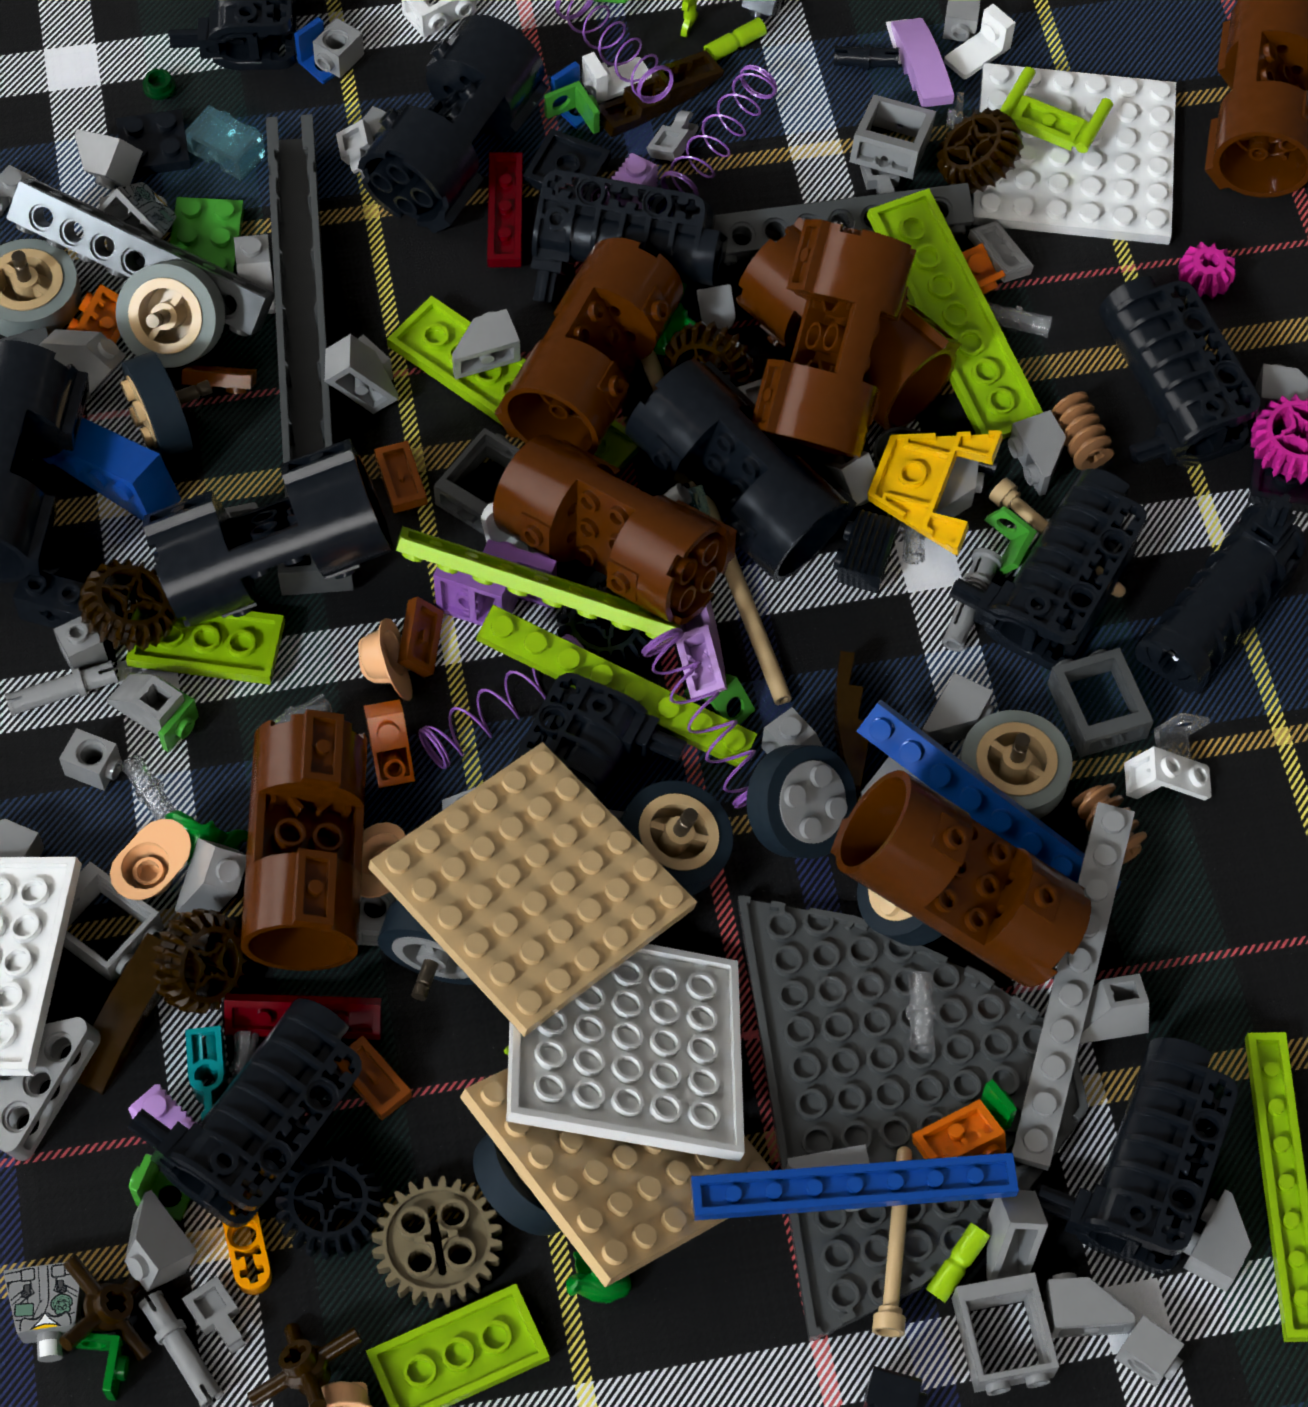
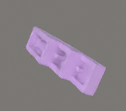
M923 18L891 21L896 46L899 47V56L904 75L908 74L912 90L917 91L921 107L953 104L954 92L936 42Z
M710 600L694 619L684 625H680L684 635L676 642L682 667L702 661V664L686 678L691 699L716 690L720 692L727 690L720 639ZM693 667L683 670L684 675Z

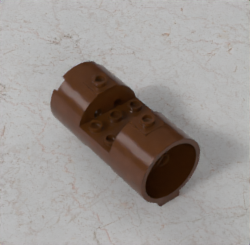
M1237 0V4L1231 11L1230 20L1223 22L1217 71L1232 91L1221 102L1218 118L1211 119L1205 171L1220 190L1229 187L1238 193L1253 197L1283 196L1300 189L1308 182V0Z
M799 217L794 225L785 228V236L777 242L770 239L756 253L739 281L738 285L743 288L742 294L736 297L738 305L761 324L760 327L769 334L767 336L768 341L782 350L785 347L794 349L807 301L797 296L794 291L786 289L805 218ZM908 301L899 321L879 319L880 330L872 343L870 367L863 377V382L874 385L881 390L878 399L879 409L873 420L885 430L907 426L929 407L950 378L956 363V351L962 345L913 303Z
M805 219L786 288L807 300L791 361L767 360L751 420L767 436L836 455L861 458L869 425H872L873 417H875L879 409L878 399L881 391L878 387L863 382V377L870 367L872 343L880 330L879 319L899 321L901 314L906 308L907 284L916 250L911 249V245L865 229L861 231L844 228L843 230L842 224L831 223L822 219Z
M607 238L594 245L554 311L555 320L544 338L533 347L495 411V415L510 437H518L526 444L537 436L550 435L562 442L566 440L592 455L595 454L627 397L628 377L634 370L638 360L644 359L652 353L683 296L681 278L676 269L664 256L659 253L656 258L638 248L640 242L627 238Z
M540 435L527 442L507 465L496 489L493 502V517L495 525L500 531L546 554L557 562L566 563L577 559L583 565L606 575V587L610 588L614 593L663 620L673 622L679 626L694 619L705 608L714 595L709 589L713 586L718 572L725 574L728 563L735 557L736 529L680 500L674 501L664 495H649L621 480V469L566 440L562 442L550 435Z
M306 709L304 714H292L290 722L275 725L273 720H269L259 726L254 734L241 950L250 959L266 966L295 971L324 970L346 964L354 959L358 953L368 741L364 733L357 734L352 731V723L344 720V714Z
M902 770L886 774L865 792L849 817L842 819L830 851L836 856V864L841 872L1025 987L1041 985L1055 976L1058 971L1054 966L1062 959L1066 952L1072 955L1075 953L1089 924L1091 899L1085 896L1084 887L1027 850L1016 848L973 820L964 809Z

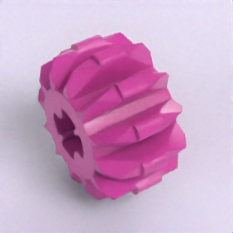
M1201 241L1197 248L1189 246L1185 255L1180 259L1178 265L1179 281L1191 284L1199 297L1207 294L1213 300L1217 293L1224 295L1231 283H1233L1236 275V269H1234L1235 258L1228 257V248L1219 250L1215 242L1210 247H1207Z

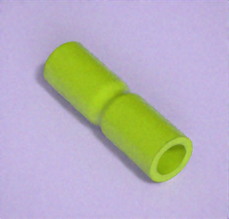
M757 17L734 29L732 33H727L704 45V51L707 50L713 59L718 61L735 52L739 47H744L766 35V26Z
M970 1223L951 1250L950 1257L943 1262L926 1287V1290L946 1303L964 1277L966 1269L972 1265L991 1236L975 1224Z

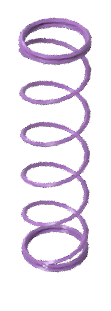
M556 0V13L562 19L568 21V25L573 31L582 33L583 39L589 47L598 49L600 58L604 63L614 66L615 72L621 80L630 82L632 91L642 102L647 104L656 103L669 93L673 86L674 74L667 66H657L658 57L655 54L646 55L639 60L631 74V80L622 77L618 72L617 66L627 64L639 54L642 48L640 38L634 37L623 43L617 52L615 63H611L603 57L601 50L612 47L623 38L626 32L624 22L617 21L609 25L602 33L598 47L590 44L586 39L585 34L598 30L607 22L610 16L608 6L601 5L594 8L586 17L583 30L581 31L576 29L570 20L580 17L592 5L594 0H587L580 11L569 15L574 1L571 0L567 9V16L560 12L561 0ZM599 8H606L608 12L603 23L595 29L585 31L586 23L592 13ZM622 24L623 33L617 41L611 45L601 47L602 39L608 29L613 25ZM630 41H638L639 49L637 53L629 60L617 63L619 53L623 47ZM648 57H654L656 60L655 66L644 73L640 79L633 80L634 73L639 64ZM658 70L668 71L670 80L663 92L655 96L641 95V88L646 78ZM633 82H638L637 89L634 88Z
M756 65L743 67L740 75L733 80V93L726 94L718 100V114L707 116L702 122V135L691 137L687 142V156L675 158L671 163L670 171L662 175L660 183L663 189H669L665 183V177L671 176L678 190L684 192L677 184L675 176L687 183L693 190V193L699 196L697 187L691 179L680 172L673 171L675 163L678 160L688 158L692 167L700 175L706 178H714L715 172L708 163L697 157L689 156L690 143L696 138L703 137L708 147L714 153L721 157H729L730 150L726 144L715 137L705 135V123L710 118L719 117L723 126L730 133L744 137L746 131L739 121L730 116L720 114V103L724 98L734 96L742 110L752 116H759L761 109L758 104L745 95L735 93V84L740 78L743 87L751 95L760 99H771L777 93V85L769 72ZM749 69L755 70L765 77L754 73H744V71ZM752 75L765 80L773 88L772 94L765 95L755 91L745 81L744 76ZM736 96L743 97L752 102L757 107L758 113L749 112L742 106ZM722 117L737 123L742 128L743 133L738 134L732 131L724 123ZM706 138L719 142L726 148L728 154L723 155L716 151ZM691 159L706 165L711 170L712 175L708 176L702 173L693 164Z
M673 628L646 644L641 653L644 657L658 654L652 664V671L655 674H671L693 667L674 686L669 700L675 704H686L712 696L691 717L687 730L690 733L699 734L729 726L706 752L705 760L709 763H722L750 754L731 772L723 786V790L728 793L745 791L732 802L736 809L747 805L748 787L728 790L726 785L733 775L755 755L756 750H749L719 760H710L708 758L711 750L737 725L738 720H732L703 730L695 731L690 728L697 715L719 695L720 691L716 690L683 701H675L673 699L676 689L702 664V661H697L669 671H656L655 665L657 661L684 635L682 628Z
M565 634L561 637L584 649L581 643L572 635ZM532 668L536 683L518 671L510 670L506 673L504 686L508 702L490 689L479 690L476 701L481 721L463 708L453 707L450 709L448 720L453 740L433 726L425 725L422 729H419L420 741L434 763L440 768L446 769L450 766V759L443 744L430 729L441 734L464 757L452 725L451 715L455 710H460L470 716L481 726L489 738H492L480 707L479 697L481 693L489 692L499 698L513 712L516 718L520 720L508 690L507 679L510 674H517L526 679L545 700L547 696L541 688L536 670ZM427 737L432 741V743L438 750L440 756L442 757V760L430 745Z

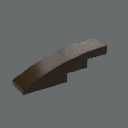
M707 50L665 64L664 66L669 67L673 72L674 82L671 90L662 100L651 104L644 103L632 91L631 85L624 88L623 97L598 105L600 124L611 137L638 127L695 96L721 78L724 70ZM658 70L652 73V77L643 83L641 95L655 96L663 92L670 80L668 71ZM638 83L634 84V88L637 89Z
M840 650L834 695L835 740L838 756L845 762L853 777L858 803L869 743L866 738L856 732L864 721L858 719L863 687L849 685L855 653Z
M149 933L146 934L125 967L93 1025L99 1031L101 1041L77 1082L101 1095H104L144 1033L143 1024L161 998V995L156 992L158 983H155L150 978L157 971V968H154L149 962L157 958L158 953L153 949V946L160 945L162 940ZM81 1051L74 1064H76L80 1059Z

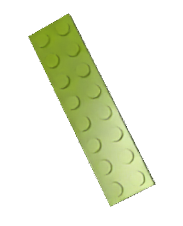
M928 188L870 208L866 216L874 232L903 241L911 245V249L916 250L907 284L908 290L906 295L909 301L962 344L956 351V363L949 381L976 435L989 434L988 430L1002 431L1003 439L1010 437L1013 423L1041 414L1043 410L930 189Z
M431 295L387 338L388 347L501 424L495 415V411L526 359L521 357V361L455 380L452 353L471 322ZM614 420L594 456L622 471L641 449L626 435V427Z

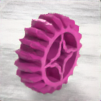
M1295 394L1289 401L1282 395L1277 403L1270 401L1266 408L1258 413L1256 422L1253 423L1251 428L1250 447L1255 448L1254 459H1263L1261 463L1262 469L1271 467L1273 469V477L1279 474L1285 475L1286 483L1292 477L1297 478L1301 485L1308 477V398L1302 401ZM1281 426L1283 429L1281 433L1274 436L1273 429Z

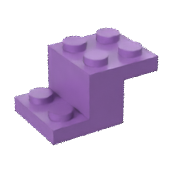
M488 539L483 553L557 577V561L551 559L546 554L540 552L531 553L519 549L509 542H497ZM437 567L433 574L436 607L444 611L446 615L480 626L483 625L492 605L512 613L519 598L551 609L553 608L545 604L542 598L530 594L526 597L518 596L509 592L507 587L496 583L484 585L475 581L472 575L459 571L457 574H451Z

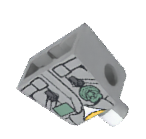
M143 182L116 188L98 208L160 239L166 234L177 218L176 214L168 207L166 200L162 196L156 195ZM136 251L143 258V255Z
M65 1262L4 1270V1279L16 1332L23 1343L37 1342V1359L39 1362L61 1360L63 1352L59 1342L60 1337L82 1319L81 1308L86 1294L63 1266Z

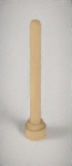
M1007 477L1002 479L991 491L989 499L999 508L1001 506H1006L1008 509L1011 508L1042 534L1048 521L1020 498L1021 493L1017 491V485ZM1098 566L1096 569L1097 575L1103 574L1104 569ZM1118 582L1112 595L1118 598L1123 597L1126 593L1125 587Z
M902 1146L897 1150L896 1161L912 1160V1150L909 1147ZM908 1205L892 1206L883 1305L879 1306L878 1312L874 1313L872 1332L883 1337L896 1338L905 1335L906 1317L902 1315L903 1309L899 1307Z

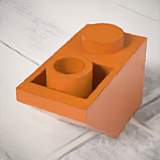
M400 699L365 705L364 712L378 787L382 788L415 782L404 712Z

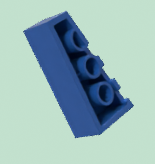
M83 417L73 451L63 449L57 455L41 458L46 463L54 464L142 521L144 515L174 505L182 500L159 453Z

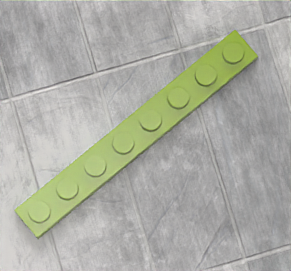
M404 526L401 528L396 551L401 552L402 556L410 561L422 562L426 560L437 564V567L444 572L457 574L459 571L472 575L475 581L481 584L492 585L496 583L507 587V590L515 595L526 597L530 594L542 598L545 604L555 608H562L564 605L576 609V612L585 618L597 619V617L610 620L612 625L622 630L629 631L634 628L643 631L651 639L673 628H681V626L673 622H667L627 599Z
M492 605L476 637V641L554 679L565 673H574L630 696L645 707L648 715L660 718L659 730L682 739L687 744L704 752H707L712 743L729 727L726 726L706 733H690L687 730L688 723L695 712L701 707L700 705L693 702L686 704L672 703L669 700L671 691L495 605ZM675 693L673 694L675 701L687 700ZM704 708L693 720L690 728L695 731L724 724L730 720ZM737 724L715 745L710 755L723 759L749 751L757 733ZM748 755L726 761V763L737 767Z
M1286 1032L1247 1033L1245 1046L1284 1342H1308V1189Z

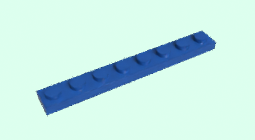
M881 699L878 701L856 732L931 789L968 812L973 820L1016 848L1027 850L1078 883L1084 859L1083 852ZM1120 880L1118 881L1117 889L1121 884Z
M1013 1153L691 1176L694 1221L1017 1197L1019 1193Z

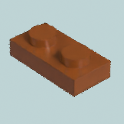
M188 364L182 370V384L192 386L208 380L211 388L224 387L228 393L243 394L247 392V389H251L256 384L257 369Z
M408 440L374 449L375 459L393 512L397 513L428 505L427 495Z
M418 596L408 600L397 663L425 678L434 674L444 611Z
M363 1035L349 1046L360 1056L362 1061V1070L352 1084V1087L381 1120H384L413 1097L412 1091ZM343 1059L340 1063L334 1060L338 1065L337 1069L342 1073L347 1071L352 1074L348 1070L350 1065L348 1060Z

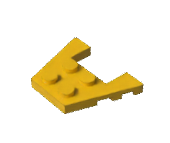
M988 430L989 434L971 435V431L957 432L955 436H936V433L890 435L868 490V501L952 554L959 556L969 529L968 521L937 514L938 505L957 457L993 465L1003 439L1002 431Z

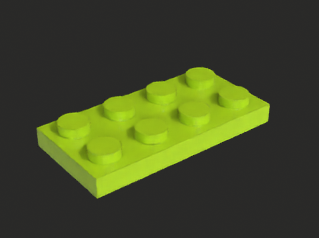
M251 611L240 617L230 615L223 618L221 615L185 628L183 620H186V617L177 618L175 626H172L170 635L166 639H162L156 647L149 644V647L143 652L135 645L134 649L127 652L126 656L128 667L271 685L285 619L284 615Z
M513 1284L366 1350L367 1357L389 1407H449L550 1361V1356L517 1284Z

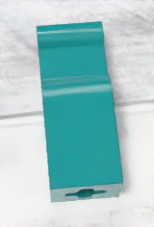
M221 1025L185 1030L188 1078L194 1097L199 1103L204 1105V1111L201 1114L202 1120L228 1087L225 1039ZM213 1078L214 1083L212 1085L203 1086L202 1082L205 1079Z

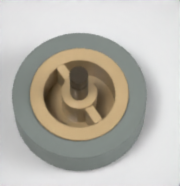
M19 239L0 245V334L9 337L29 329L46 327L49 336L55 329H63L76 315L82 295L75 264L71 257L63 249L53 247L40 239Z
M167 260L146 266L136 271L127 279L117 298L116 322L123 341L136 356L154 351L164 368H174L198 360L214 348L223 332L225 307L217 285L208 274L190 263Z
M1021 710L996 712L978 721L966 735L959 757L961 761L1038 819L1050 814L1063 799L1073 766L1069 744L1059 729L1045 718Z

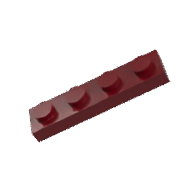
M523 152L489 153L488 267H521Z
M226 993L224 999L225 1035L267 1036L293 1001L304 998L327 1007L350 1027L342 1039H359L362 1035L367 1040L381 1039L382 998Z

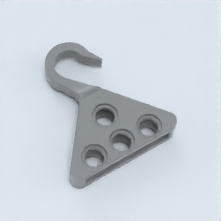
M74 1017L45 1024L34 1076H0V1150L18 1161L28 1160L34 1154L100 1044L101 1035L99 1031L84 1019ZM71 1045L69 1055L61 1059L62 1051ZM81 1051L80 1059L76 1064L72 1065L78 1053ZM47 1080H51L48 1090L40 1094L42 1084ZM60 1085L59 1094L56 1098L51 1100L52 1096L54 1095L55 1091ZM29 1114L28 1123L19 1129L21 1119ZM39 1120L38 1129L30 1135L31 1131L33 1130L34 1126Z

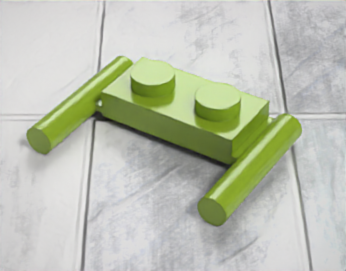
M1025 67L1000 111L1010 116L1023 132L1070 151L1073 147H1076L1078 152L1087 153L1111 111L1113 102L1108 98H1103L1092 118L1087 122L1076 115L1029 96H1023L1036 74L1033 68Z

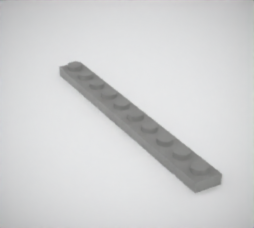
M1098 802L1078 879V884L1085 888V896L1091 899L1090 920L1084 937L1075 953L1072 955L1066 952L1057 964L1056 969L1058 973L1054 976L1011 1151L1015 1162L1047 1171L1050 1167L1135 811Z

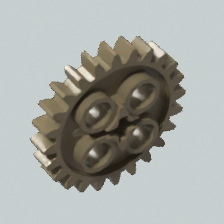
M445 1176L440 1177L438 1186H432L429 1178L424 1177L423 1188L419 1190L412 1182H409L410 1194L405 1196L396 1190L394 1194L397 1205L384 1203L383 1208L388 1218L378 1217L377 1219L379 1228L383 1231L374 1232L371 1237L374 1243L381 1246L374 1248L372 1254L374 1259H384L376 1266L379 1274L390 1272L385 1279L388 1288L400 1283L397 1291L399 1298H403L410 1291L413 1292V1305L417 1306L424 1296L428 1297L430 1308H434L437 1298H443L448 1308L451 1307V1296L455 1294L463 1302H466L465 1290L471 1288L473 1291L480 1293L479 1277L491 1281L492 1273L487 1266H499L500 1264L499 1257L491 1253L503 1250L502 1241L494 1239V1237L502 1234L501 1225L491 1224L497 1219V1212L495 1209L484 1211L489 1204L485 1196L476 1201L474 1200L476 1197L475 1186H471L465 1193L462 1192L461 1179H457L451 1188L447 1187ZM431 1208L436 1210L447 1271L443 1276L438 1272L428 1215V1211ZM451 1212H459L464 1216L463 1221L455 1226L446 1224L443 1219ZM418 1219L425 1224L423 1229L417 1233L406 1232L403 1228L408 1221ZM458 1250L468 1251L472 1255L470 1260L464 1264H455L450 1260V1257ZM418 1258H426L432 1262L430 1267L423 1272L413 1271L410 1268L411 1263Z

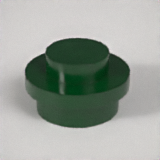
M164 69L149 71L142 84L145 95L154 100L166 99L176 89L174 78Z

